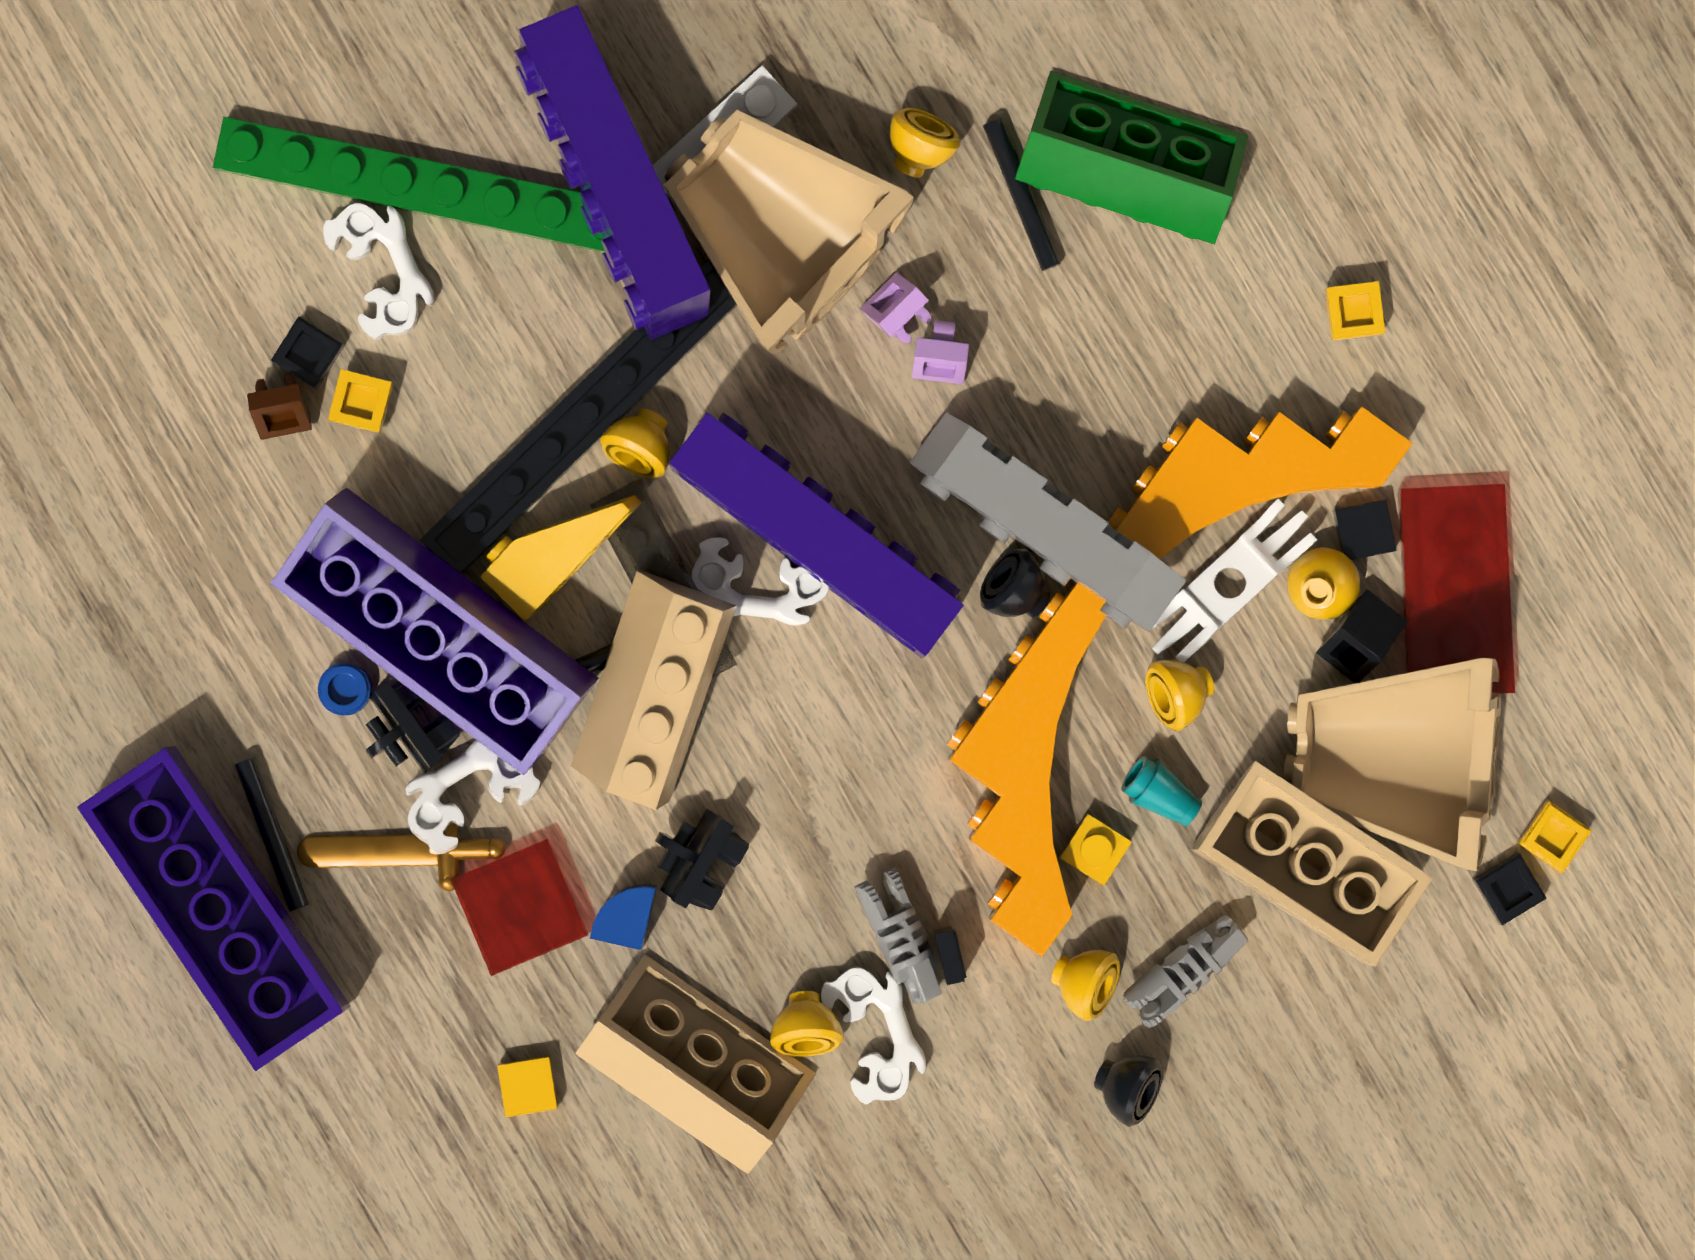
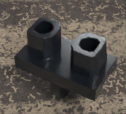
M387 681L374 690V694L370 696L371 701L392 728L389 732L379 716L365 724L377 740L365 750L371 759L385 751L395 767L408 759V756L397 743L400 740L423 773H427L439 764L443 759L441 755L459 737V733L444 715H441L422 729L410 712L426 701L399 681L392 686Z
M706 809L696 828L683 821L674 838L660 831L655 842L667 850L657 867L669 873L660 891L684 908H687L690 903L704 909L713 910L723 893L724 886L707 876L708 870L715 858L735 868L742 861L749 849V844L732 830L734 827L732 824L709 809Z

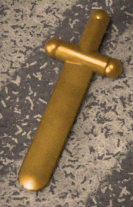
M454 823L449 824L444 835L458 838V826ZM415 835L310 836L303 839L298 845L297 856L303 865L310 868L438 866V884L442 890L450 892L459 885V860L499 859L504 855L506 848L503 841L496 838L458 839V846L455 849L444 854H432L429 851V846Z

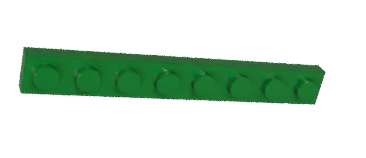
M223 116L212 167L217 171L381 206H392L395 209L597 252H605L601 241L603 239L601 233L592 236L585 223L580 209L583 203L579 192Z

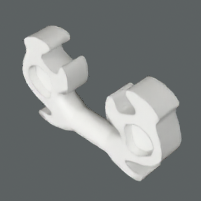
M355 203L343 210L336 219L325 221L323 227L325 243L330 250L336 251L340 239H347L352 244L351 250L346 254L350 260H359L371 253V243L376 239L387 247L400 277L399 292L392 294L382 287L367 293L364 299L368 303L377 304L376 318L371 319L364 314H360L358 321L363 331L377 341L385 335L407 334L417 324L419 314L418 295L424 298L427 305L433 306V289L429 281L419 271L406 240L405 222L399 212L394 207L388 206L389 222L385 223L373 209L362 203Z
M710 538L700 543L701 554L692 570V581L704 594L736 605L733 617L744 615L773 618L788 625L806 624L809 622L810 617L798 614L796 609L813 605L825 598L828 593L829 587L822 582L823 579L819 577L821 581L819 582L801 566L795 569L791 568L789 560L785 558L780 565L779 574L780 581L789 586L788 594L776 598L741 594L732 589L730 584L733 579L742 576L744 569L743 556L737 554L733 562H728L718 555L719 551L729 544V541L725 538Z
M475 740L459 757L436 771L416 776L407 784L405 788L407 796L419 791L422 792L409 811L408 827L416 837L429 846L430 853H447L458 846L459 840L457 837L445 836V830L451 823L456 824L458 827H463L465 822L461 810L454 803L445 805L440 802L441 796L448 787L474 771L490 770L492 776L489 778L487 786L493 798L502 803L504 801L503 791L505 789L519 788L520 794L517 803L522 806L534 798L540 786L539 779L533 775V768L525 775H522L479 741Z
M854 966L841 973L835 980L823 983L821 990L822 1004L832 1010L835 1000L840 999L849 1008L848 1012L843 1015L844 1022H854L865 1017L866 1007L870 1003H874L880 1008L894 1043L893 1056L890 1059H885L879 1052L863 1055L858 1059V1065L869 1067L868 1082H862L858 1078L852 1077L850 1084L854 1095L860 1102L866 1105L873 1100H896L901 1098L908 1088L909 1063L911 1061L914 1062L918 1071L923 1074L926 1071V1057L923 1049L913 1037L903 1008L902 988L894 980L891 971L886 972L887 987L884 988L867 969Z

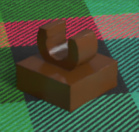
M291 373L284 374L285 386L268 389L263 378L257 380L255 385L256 392L247 394L249 412L261 440L312 430L310 411L299 383L296 384Z

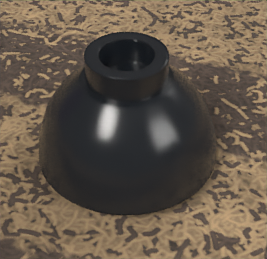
M1019 548L1009 551L992 566L980 590L982 608L1002 617H1017L1027 614L1032 618L1038 616L1046 608L1051 595L1044 588L1045 577L1043 571L1039 568L1041 565L1029 550Z
M1129 1056L1116 1063L1107 1059L1100 1066L1096 1074L1094 1087L1102 1091L1105 1104L1110 1113L1119 1122L1127 1127L1139 1124L1154 1105L1162 1085L1163 1068L1160 1060L1150 1056Z

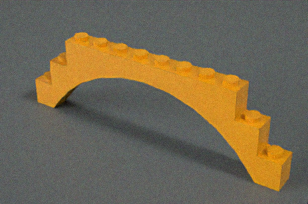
M1362 406L1355 409L1351 415L1344 410L1340 413L1325 434L1332 441L1328 447L1280 412L1273 415L1270 421L1263 416L1258 419L1243 441L1250 446L1247 453L1198 418L1194 419L1188 427L1179 422L1162 445V448L1168 451L1169 454L1159 468L1156 469L1150 464L1146 467L1131 488L1132 491L1138 494V497L1127 512L1118 507L1107 522L1133 543L1136 541L1160 559L1196 531L1247 506L1300 492L1381 487L1413 443ZM1075 582L1065 597L1058 592L1055 593L1039 616V618L1046 622L1035 639H1032L1027 634L1024 636L1008 659L1016 666L1004 682L997 677L992 680L977 702L984 707L982 713L973 725L964 720L947 743V746L954 750L948 759L999 795L993 804L984 799L967 823L968 826L974 829L969 836V840L1018 875L1013 883L1005 878L989 899L987 904L994 909L989 919L1041 957H1043L1073 915L1057 861L1052 834L1049 782L1057 723L1077 665L1106 617L1100 611L1105 602L1077 582Z

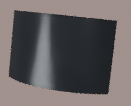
M1366 589L1335 625L1316 653L1353 683H1360L1383 660L1408 621Z

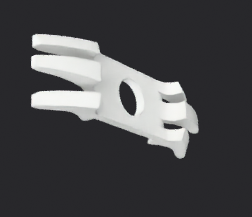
M1277 499L1228 550L1174 597L1152 629L1178 612L1182 606L1187 612L1154 645L1152 649L1156 654L1159 655L1195 629L1198 624L1204 629L1175 658L1184 663L1201 649L1226 622L1317 541L1309 533L1279 560L1273 556L1294 535L1308 516L1303 511H1300L1261 543L1257 538L1285 507ZM1226 568H1233L1243 574L1246 586L1238 597L1225 598L1216 591L1214 581L1220 571Z

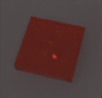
M549 838L450 879L491 976L589 935Z

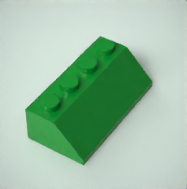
M1050 71L1015 179L1031 184L1040 190H1049L1080 200L1086 205L1101 207L1129 216L1135 221L1150 223L1180 233L1184 237L1199 239L1215 245L1234 195L1248 135Z

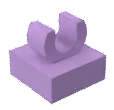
M897 272L860 308L874 325L891 338L896 336L904 343H909L912 340L911 336L905 332L904 325L914 315L926 324L931 321L930 313L923 307L929 300L915 285Z
M935 320L932 339L917 338L912 369L913 379L954 384L964 383L969 344L953 342L955 322Z

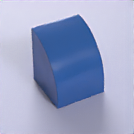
M635 885L623 889L612 896L598 912L592 926L590 939L642 950L657 885Z

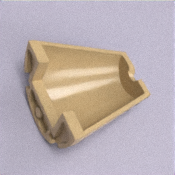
M736 110L726 121L719 117L706 129L700 140L706 146L697 156L690 159L684 154L671 165L664 176L667 180L664 186L759 342L771 354H775L784 350L788 345L783 340L784 337L790 334L796 340L800 339L830 312L858 282L883 251L881 247L884 243L885 230L888 229L891 233H895L899 229L912 205L914 197L906 190Z
M1479 658L1298 695V703L1291 702L1287 722L1288 733L1297 734L1296 755L1288 754L1286 757L1284 780L1352 825L1462 869L1477 871L1483 859L1487 843V836L1481 835V827L1488 820H1491L1497 776L1501 693L1492 692V682H1499L1497 661L1493 658Z

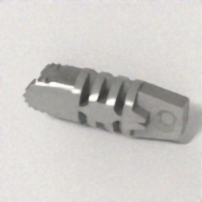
M893 867L882 873L881 877L884 888L887 891L886 894L893 907V912L886 913L878 893L869 881H864L854 888L870 926L876 934L877 942L884 958L888 962V967L897 984L904 983L913 1003H925L942 994L933 969L938 963L932 947L929 946L922 924L915 914V908L897 868Z
M1224 914L1207 927L1193 935L1191 934L1186 939L1188 941L1186 945H1178L1172 953L1163 958L1165 961L1161 966L1157 963L1124 992L1122 997L1129 1007H1132V1009L1142 1007L1139 1010L1140 1014L1138 1016L1146 1027L1153 1028L1188 1000L1187 994H1195L1199 991L1200 987L1210 981L1209 977L1213 972L1218 975L1229 960L1248 942L1245 934L1228 915Z

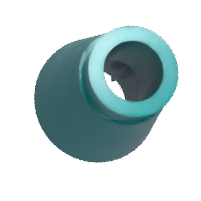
M1146 756L1141 757L1130 769L1121 787V790L1129 795L1130 803L1178 822L1184 827L1194 820L1202 806V800L1197 798L1159 759L1152 761Z

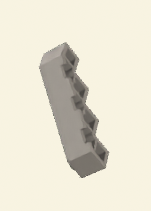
M947 412L909 462L925 475L920 482L923 487L943 501H946L951 494L971 506L985 517L979 526L1005 544L1011 536L1029 547L1044 559L1039 568L1063 586L1072 579L1090 590L1105 602L1100 611L1124 629H1126L1130 622H1133L1150 632L1187 581L1136 541L1133 543L1111 527L1106 520L1073 498L1072 500L1029 466L1016 457L1009 456L993 445L979 431Z

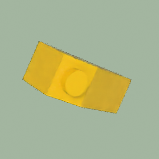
M633 495L531 530L514 541L506 536L485 557L491 565L480 578L526 621L547 604L642 502Z

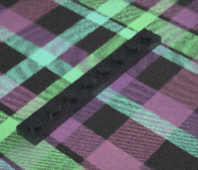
M709 258L700 266L710 288L708 316L651 341L644 327L635 329L420 539L431 552L460 574H463L600 440L606 429L614 422L621 420L737 307L736 302Z

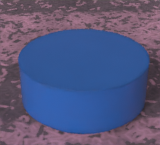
M340 663L329 667L322 674L318 683V696L321 703L328 711L337 715H353L360 712L367 706L372 695V683L368 674L361 667L350 663Z

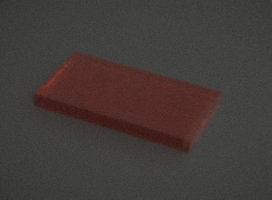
M1505 484L1398 489L1404 618L1408 621L1404 627L1407 673L1479 658H1493L1498 664L1499 682H1492V692L1501 694L1515 693Z

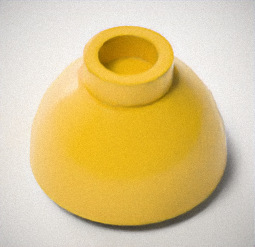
M904 108L895 111L890 123V141L897 156L894 166L908 176L920 178L925 170L936 168L946 163L956 153L961 144L955 129L931 113L915 108Z
M642 408L637 416L625 417L614 422L600 438V444L605 455L619 467L644 478L661 477L665 474L669 465L670 445L665 434L668 422L660 414L650 409Z
M1314 548L1306 551L1290 567L1287 577V591L1291 602L1302 614L1317 620H1330L1343 615L1354 605L1360 591V577L1354 563L1345 554L1331 548Z
M1163 659L1152 662L1146 672L1145 685L1150 704L1159 720L1174 731H1180L1193 723L1204 709L1206 697L1213 695L1215 692L1212 676L1204 666L1194 668L1186 662L1183 663L1175 659Z
M1105 950L1084 951L1074 957L1063 955L1054 967L1051 981L1060 987L1062 998L1067 1007L1084 1021H1091L1100 1016L1109 1004L1119 980L1120 963L1115 953Z
M800 991L789 995V1005L779 1013L774 1021L770 1044L775 1050L785 1055L815 1056L835 1050L843 1042L844 1036L836 1015L831 1009L820 1002V994L813 991Z

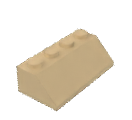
M637 570L571 767L606 792L653 810H657L670 802L736 605L648 572Z
M1257 761L1252 763L1218 806L1190 849L1363 964L1373 967L1377 966L1433 879V877Z
M646 954L643 955L575 1053L747 1174L750 1173L773 1144L816 1075L814 1071L794 1057L775 1050L768 1039Z

